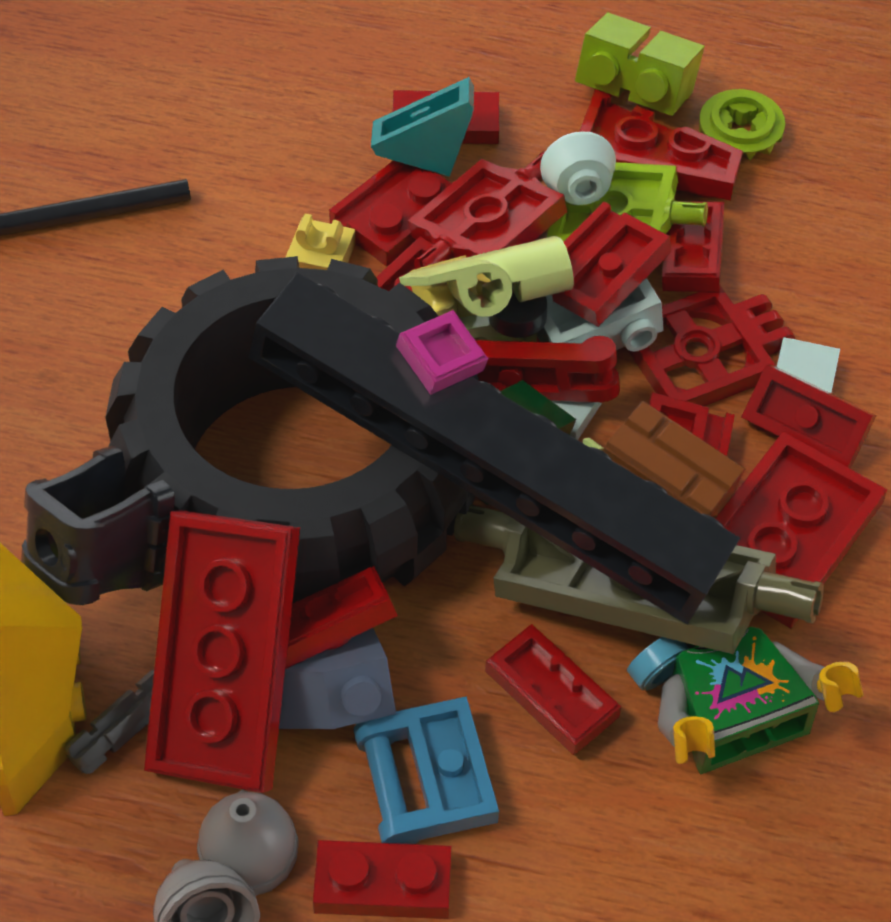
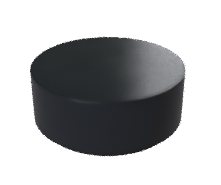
M512 288V296L508 305L501 312L488 316L489 322L498 333L508 337L523 338L536 334L544 327L547 321V297L544 296L519 302Z

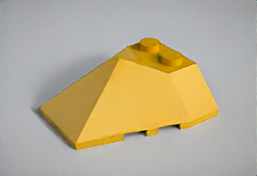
M0 543V807L4 816L18 814L67 759L65 746L76 736L75 722L86 720V706L82 683L74 682L76 666L81 664L79 647L82 633L81 616Z

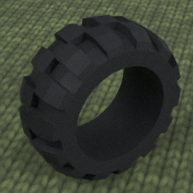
M298 256L256 260L255 273L231 280L223 269L187 287L181 299L182 308L176 313L161 307L137 335L129 348L128 356L130 362H124L113 379L105 416L110 437L109 446H116L123 451L126 474L124 500L144 489L146 485L163 480L174 491L175 511L182 510L300 527L292 604L369 567H375L382 582L394 577L403 586H406L447 550V535L452 536L454 534V523L458 512L467 514L476 496L392 445L376 461L349 477L322 486L300 489L269 488L241 481L218 470L195 451V447L205 431L223 413L235 405L261 393L295 387L249 359L256 322L297 272L317 284H324L330 287L340 298L368 315L385 320L398 333L438 317L439 315L428 303L401 283H398L390 291L378 287V280L370 268L331 259L327 270L299 268ZM477 374L474 375V376H472L473 378H475V379H477V380L479 379L478 376H477Z

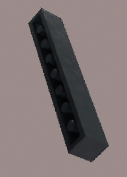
M298 272L256 322L249 359L687 625L740 540V537L725 529L715 518L698 513L668 495L660 485L652 481L643 480L613 462L605 452L594 447H588L558 429L550 419L540 414H533L503 396L490 383L478 381L471 376L430 395L396 347L400 333L395 331L385 320L376 316H370L343 300L330 287L324 284H317Z

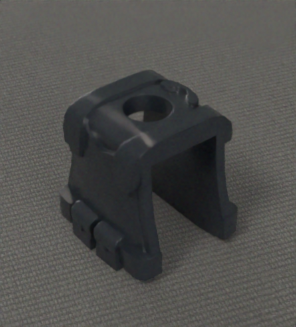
M113 445L94 451L91 460L62 476L51 480L46 478L35 480L25 488L24 507L28 511L27 534L22 544L21 562L69 604H90L99 600L101 594L116 590L141 588L144 591H149L163 585L170 512L175 511L174 491L169 484L161 480L146 485L144 489L124 500L125 460L123 451Z

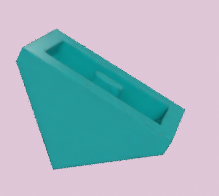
M470 77L374 120L371 148L375 155L450 177L474 112V85Z

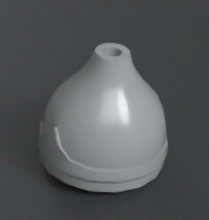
M241 790L236 794L224 797L210 808L199 831L197 854L199 860H212L231 867L251 886L255 895H260L272 891L287 879L297 860L299 840L292 819L275 799L262 793Z
M182 859L175 863L171 873L166 876L158 888L153 908L154 922H259L261 915L255 892L251 886L231 867L212 860L193 861L191 859Z

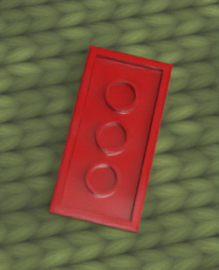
M182 510L170 512L144 771L260 793L273 789L300 527Z

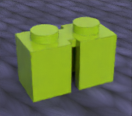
M607 12L585 33L575 82L617 97L625 89L629 90L628 101L673 116L693 93L705 46L660 31L641 50L639 57L632 56L631 54L649 37L651 27Z

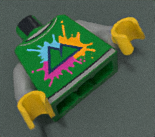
M751 626L746 629L734 654L686 643L690 649L682 651L676 656L672 677L662 686L657 724L659 731L675 747L676 762L678 764L687 763L688 752L692 751L696 767L701 775L810 734L819 706L817 699L824 700L827 710L834 713L843 708L841 695L849 694L861 698L864 694L859 671L854 664L850 662H835L824 667L813 663L779 642H771L762 629Z

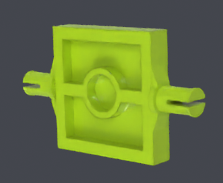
M616 162L611 185L606 194L599 200L587 205H573L566 202L567 213L549 227L546 238L557 236L564 242L603 202L611 205V211L619 215L625 212L664 234L670 230L673 224L701 225L705 227L708 205L707 202L675 201L674 196L678 184L676 166Z

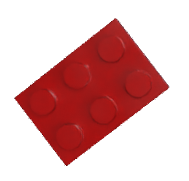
M783 431L715 519L725 529L740 537L737 543L738 546L776 554V574L811 582L818 581L824 585L881 507L888 489ZM760 610L790 629L798 621L797 618Z

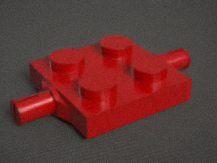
M545 151L541 152L526 167L520 169L503 168L481 159L408 220L412 238L417 240L421 236L433 244L426 252L414 260L415 269L464 255L471 257L535 241L566 214L567 207L564 194L543 186L541 183L543 179L540 164Z

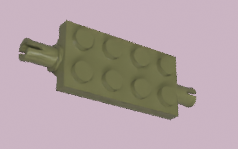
M472 503L467 514L458 512L455 518L454 536L457 541H467L503 550L505 555L504 562L493 577L495 597L734 654L753 616L757 615L760 610L805 620L807 623L813 624L822 606L824 594L822 582H811L776 574V554L736 545L709 592L687 625L501 511L475 506Z

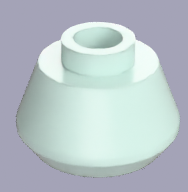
M592 132L570 133L554 141L545 151L540 164L542 179L548 188L564 194L566 202L573 205L591 204L602 198L608 191L616 166V156L613 147L604 137Z

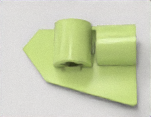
M557 236L414 270L399 277L400 283L404 286H430L447 282L452 296L469 312L480 317L493 316L501 312L510 301L512 288L517 300L523 302L572 290L574 286L573 271L567 248L563 240ZM482 273L491 282L482 285V295L477 297L468 288L477 285V275Z

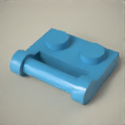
M467 696L396 711L394 715L357 723L354 726L353 731L359 750L366 752L383 820L378 826L381 843L416 844L423 839L498 823L499 809ZM404 739L409 740L426 805L425 809L412 812L407 811L391 745L395 741Z

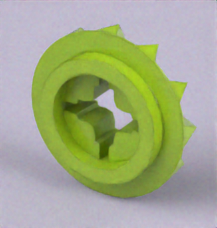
M746 89L726 90L709 98L701 109L699 132L742 150L748 160H751L757 152L770 155L775 143L782 142L785 130L784 114L772 99L761 93ZM733 122L739 126L746 125L747 123L751 124L750 131L743 127L736 130L731 128Z

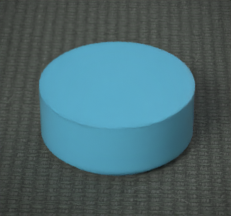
M661 637L645 648L630 663L627 672L641 690H651L672 677L676 656L690 648L685 642Z

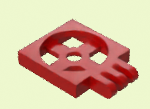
M720 285V292H698L662 306L663 325L666 324L674 335V344L654 352L648 346L643 350L629 351L655 393L707 406L755 387L765 365L771 364L776 366L769 355L781 350L783 337L795 339V336L789 327H782L784 320L778 311H770L773 305L765 294L733 304ZM692 318L710 320L722 326L711 330L703 326H696ZM691 342H700L707 347L708 351L702 356H693L687 352L685 347ZM741 344L745 354V365L743 369L729 374L718 358L719 352ZM682 366L695 368L705 383L688 390L674 386L666 372Z

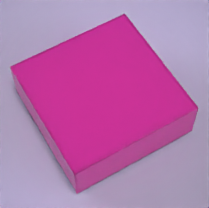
M454 310L401 332L396 343V347L430 395L484 371L488 361V357Z

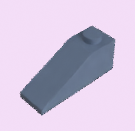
M374 628L352 637L345 645L339 648L325 650L285 669L279 729H336L396 714L387 656Z

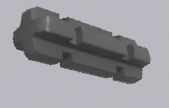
M154 670L149 671L135 684L138 687L135 693L132 690L126 691L90 723L93 729L89 733L86 730H82L66 744L65 751L68 759L82 773H93L108 759L105 756L108 750L115 753L149 723Z

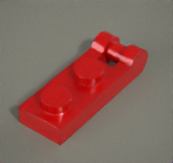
M593 336L586 339L583 343L475 340L488 357L484 371L477 374L478 381L490 383L499 391L523 380L551 401L600 403L615 399L621 391L619 373L614 368L617 363L616 345L612 339L606 336Z

